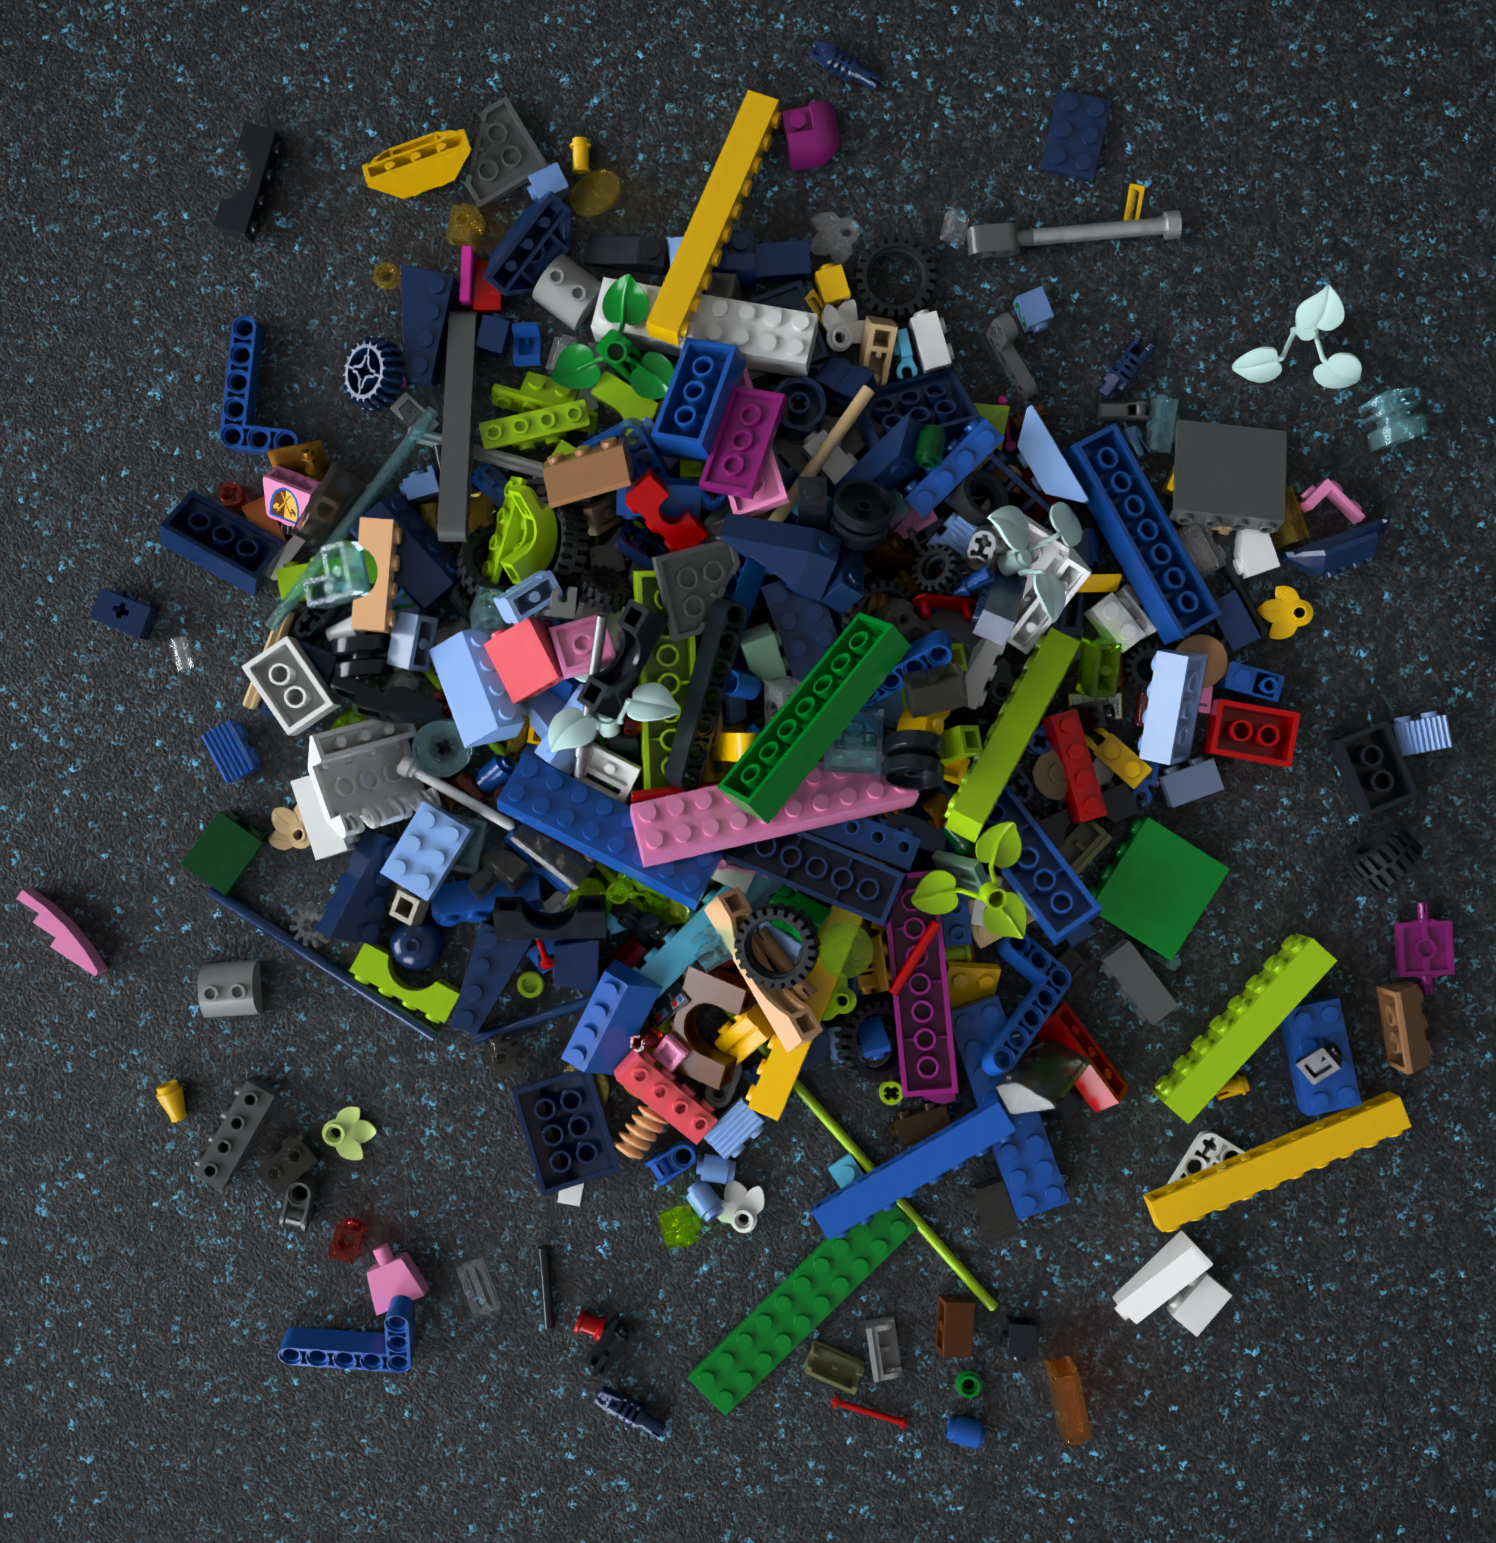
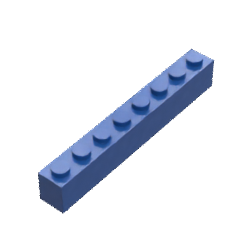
M997 1096L815 1203L811 1213L828 1240L835 1236L839 1239L851 1231L850 1227L860 1223V1225H864L874 1218L873 1214L882 1209L885 1212L893 1208L897 1204L896 1200L903 1196H906V1198L914 1196L921 1190L920 1186L927 1182L930 1185L938 1182L944 1177V1172L951 1168L953 1171L962 1168L967 1164L966 1160L974 1155L980 1157L986 1154L991 1149L990 1146L998 1141L1004 1143L1010 1140L1015 1135L1013 1132L1016 1131V1123L1000 1097Z

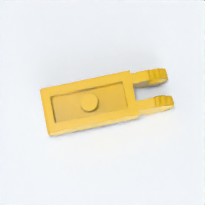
M1104 728L1093 729L1105 738L1099 747L1087 734H1084L1087 745L1094 751L1093 753L1134 790L1153 771L1151 767L1115 735L1109 734Z

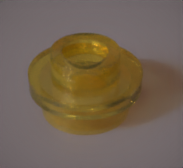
M384 262L374 269L373 279L379 288L392 290L398 286L401 274L394 264ZM386 273L392 274V278L389 281L383 280V276Z

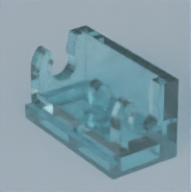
M712 924L707 925L706 930L695 935L691 940L692 945L697 944L700 940L706 942L695 954L697 961L706 973L733 958L721 934Z

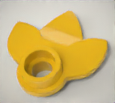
M1276 586V599L1265 601L1257 608L1261 617L1273 623L1269 631V638L1271 639L1291 637L1298 627L1308 624L1313 617L1311 604L1300 599L1297 591L1289 586ZM1296 608L1304 610L1305 614L1302 618H1297L1294 615Z

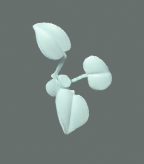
M1329 284L1319 293L1306 299L1299 305L1295 315L1296 327L1290 329V336L1279 356L1277 350L1273 347H1259L1238 358L1232 364L1233 371L1247 380L1257 383L1275 379L1282 371L1280 361L1285 359L1295 335H1297L1301 340L1309 341L1314 339L1322 364L1314 368L1313 375L1320 385L1339 389L1357 383L1362 372L1360 360L1351 353L1343 352L1334 354L1327 359L1319 338L1318 328L1330 331L1337 328L1344 320L1343 302L1336 290Z
M1063 502L1055 503L1050 509V520L1057 532L1026 549L1029 537L1026 535L1029 531V523L1023 512L1019 508L1010 505L995 510L987 519L997 527L1004 541L1012 549L999 556L998 567L1005 576L1019 573V576L1026 574L1034 575L1033 585L1037 597L1050 622H1056L1065 606V590L1053 573L1045 574L1042 569H1027L1032 562L1030 553L1061 537L1066 547L1070 548L1078 545L1082 537V528L1078 518L1067 504Z
M588 673L575 676L574 678L581 682H586ZM645 683L633 690V698L625 700L616 720L596 713L595 719L591 714L584 716L579 708H567L557 713L550 723L548 730L550 750L553 753L562 749L584 746L595 738L597 730L606 738L618 735L621 730L620 724L624 723L623 718L626 711L630 718L636 721L647 722L675 716L680 713L679 707L665 686L658 683Z

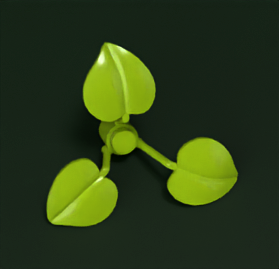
M1012 821L997 823L986 829L977 840L976 857L983 863H989L988 869L992 879L990 882L984 883L978 893L961 887L955 888L956 880L951 873L945 870H934L927 873L920 880L911 896L913 905L926 913L946 914L958 905L956 893H962L974 897L976 900H982L987 905L983 911L982 922L990 933L1002 937L1023 939L1027 923L1025 906L1017 894L1010 891L1005 892L998 885L999 879L996 877L994 865L1002 869L1008 868L1015 864L1020 857L1022 844L1016 823Z

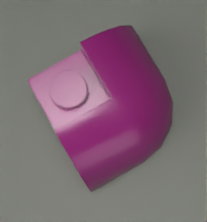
M826 101L809 102L807 107L782 111L791 172L815 168L828 163V160L835 155L839 146V128L834 105Z

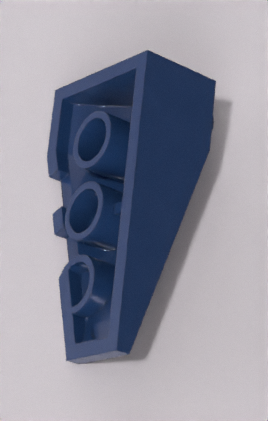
M727 513L720 537L721 540L746 558H753L766 567L764 571L772 576L774 573L787 583L786 587L793 592L817 601L822 599L836 566L842 538L815 528Z
M899 811L897 816H893L891 812H888L887 818L884 819L891 822L890 828L899 831L901 827H905L915 831V837L921 839L911 865L914 871L937 869L931 858L936 850L956 853L951 843L942 833L943 827L935 829L927 823L928 821ZM882 813L876 815V817L883 819ZM872 816L864 817L874 821V818Z

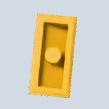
M1090 574L1077 592H1117L1122 575Z

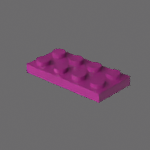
M733 386L698 484L701 490L753 500L788 400L785 394Z

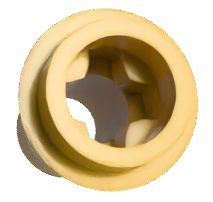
M177 1080L165 1082L156 1088V1097L173 1123L181 1121L188 1116L185 1108L183 1087L179 1085Z

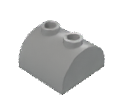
M561 254L550 263L539 278L533 290L532 298L576 332L595 308L602 283L565 254Z
M259 960L206 963L202 965L198 977V999L204 1017L263 1014Z

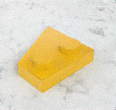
M946 962L950 1008L996 993L1001 968L998 964Z

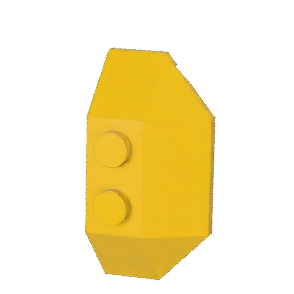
M464 129L436 131L386 149L370 163L364 164L362 169L368 187L405 199L455 181L471 151V147Z

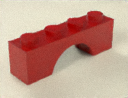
M1077 708L1043 718L1042 722L1048 743L1058 755L1066 780L1065 801L1072 824L1108 815Z

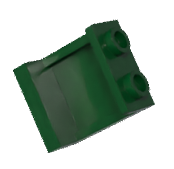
M233 810L217 812L181 863L182 866L224 896L235 892L239 886L237 884L238 880L260 849L269 843L264 838L265 833L261 829L253 825L251 827L247 826L242 822L243 817Z

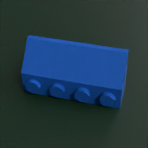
M615 959L604 971L561 1059L586 1073L614 1075L613 1070L630 1052L663 987Z

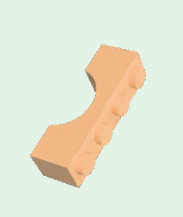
M360 517L358 545L369 551L377 563L378 576L374 587L368 594L353 600L351 628L356 631L390 633V627H394L395 611L391 609L392 599H396L398 590L397 583H394V573L399 571L400 557L396 555L397 544H401L402 528H399L398 523L392 519Z

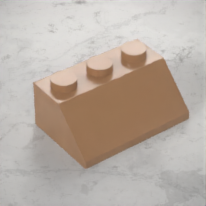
M610 437L600 442L601 445L590 448V445H583L574 449V453L564 455L560 452L549 456L542 470L550 508L632 485L635 468L625 438L617 440L616 437Z
M1410 981L1376 985L1388 1065L1406 1074H1413L1429 1066L1431 1046L1425 1036L1427 1020L1425 1015L1422 1014L1421 1003H1423L1421 988L1418 987V984Z

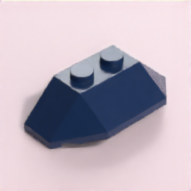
M552 191L538 199L522 212L493 250L483 278L503 296L533 292L539 278L550 263L559 255H566L571 249L570 218L572 210Z
M907 413L830 489L831 493L835 495L838 487L846 481L865 479L881 484L895 498L903 491V488L909 481L916 478L923 471L919 463L914 460L919 433L925 425Z
M1387 516L1278 555L1280 561L1313 577L1323 574L1325 579L1341 574L1339 569L1341 567L1349 565L1350 570L1366 565L1365 559L1375 555L1391 522L1390 517Z

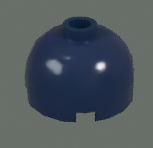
M426 917L424 922L419 925L410 926L400 922L392 932L390 939L391 953L396 962L405 968L413 970L426 969L436 963L443 954L446 944L445 935L440 925Z

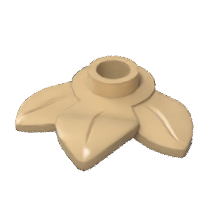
M298 804L293 811L285 807L273 809L271 820L276 830L268 837L270 844L281 850H288L292 847L297 849L308 848L311 844ZM302 831L303 836L299 840V833Z

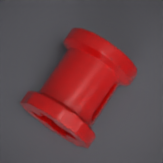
M581 1309L573 1333L581 1332L594 1337L595 1341H599L606 1317L598 1318L586 1314L585 1310Z

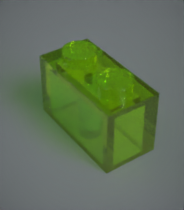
M1082 637L1076 691L1091 698L1116 697L1121 643L1106 637Z

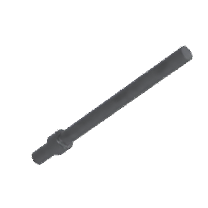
M597 614L588 677L591 674L600 672L608 621L607 615ZM583 705L584 716L586 714L593 716L594 711ZM589 743L574 748V756H576L574 777L584 778L586 762L587 758L590 757L592 745Z

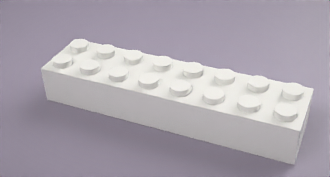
M603 277L591 324L595 342H600L609 330L614 329L617 332L619 330L620 322L611 323L607 321L602 310L604 296L617 279ZM638 283L646 293L649 301L648 314L637 325L625 323L622 336L630 340L637 349L680 356L686 338L683 337L680 345L676 346L650 337L647 333L646 321L661 287ZM701 294L702 303L698 313H693L691 317L692 325L687 338L737 345L746 361L748 369L794 377L808 376L818 332V314Z

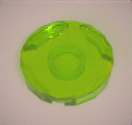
M836 924L825 931L820 939V962L826 971L836 977L846 979L857 977L867 970L873 960L874 948L872 939L864 929L856 924Z

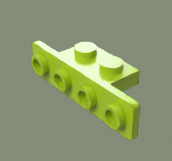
M528 371L520 390L494 384L492 387V405L518 413H525L576 401L579 390L563 387L555 383L548 376ZM588 410L591 425L578 430L594 434L597 429L598 413Z
M584 399L482 422L479 424V429L485 450L512 445L515 451L520 450L521 453L534 451L536 446L545 444L547 447L557 446L561 439H568L566 432L589 427L591 423L586 402Z
M511 476L510 481L505 486V499L502 508L498 511L497 527L495 534L490 539L489 555L481 571L482 576L487 581L497 585L503 568L500 561L519 546L524 535L523 517L508 489L515 484L526 486L527 480Z

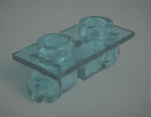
M1158 394L1157 398L1151 399L1145 444L1151 452L1171 453L1179 399H1168V396Z

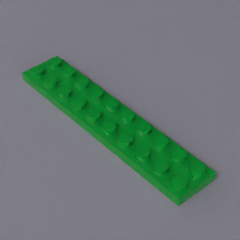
M896 1205L888 1211L884 1212L881 1209L874 1213V1218L864 1225H860V1223L850 1227L851 1231L839 1239L836 1236L830 1240L826 1238L688 1374L687 1378L724 1416L745 1398L917 1228Z

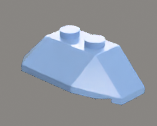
M1030 405L1027 407L1017 445L1021 453L1017 454V457L1025 469L1030 467L1033 472L1032 483L1038 492L1043 490L1045 494L1084 504L1088 503L1090 499L1036 408Z

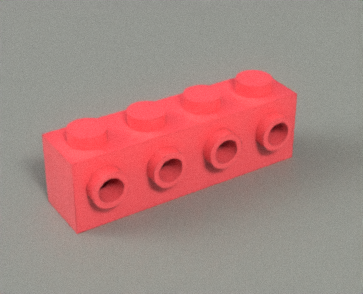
M634 1047L613 1070L616 1080L697 1145L718 1122L714 1113L716 1108L707 1102L705 1098L702 1101L695 1096V1090L686 1082L681 1085L676 1081V1075L673 1072L671 1073L665 1067H659L655 1063L657 1061L655 1057L647 1050L641 1052Z

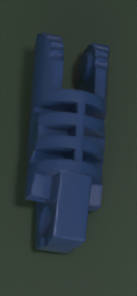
M1137 335L1105 376V384L1100 390L1101 396L1111 402L1119 391L1124 392L1140 369L1143 368L1156 351L1157 347L1152 343L1147 345L1138 357L1135 356L1143 341V338Z

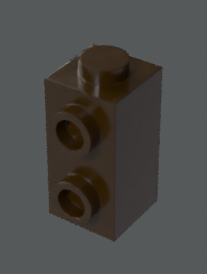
M928 1100L922 1103L923 1107L913 1110L912 1107H906L896 1111L897 1115L892 1116L894 1124L889 1125L893 1140H899L901 1147L921 1142L950 1125L951 1121L946 1105Z

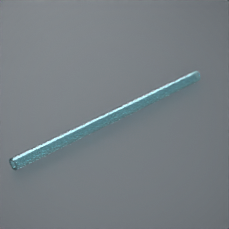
M428 406L265 622V625L274 632L278 630L351 533L349 529L360 517H363L438 417L439 413Z

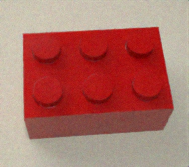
M1214 699L1211 701L1202 753L1278 767H1291L1301 713L1224 699Z

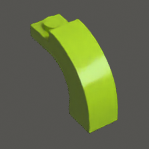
M519 484L509 488L508 492L523 517L524 535L519 546L500 561L511 582L515 585L538 571H545L554 555L558 533L556 517L549 503L538 501V496L531 487Z

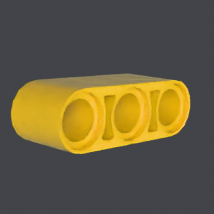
M721 732L718 743L711 749V760L737 762L758 737L759 733Z

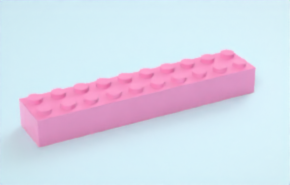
M882 748L818 762L769 824L736 807L717 788L718 785L631 804L630 817L643 868L911 807L915 805L919 793L918 790L895 788L882 781L881 766L885 758L882 754Z

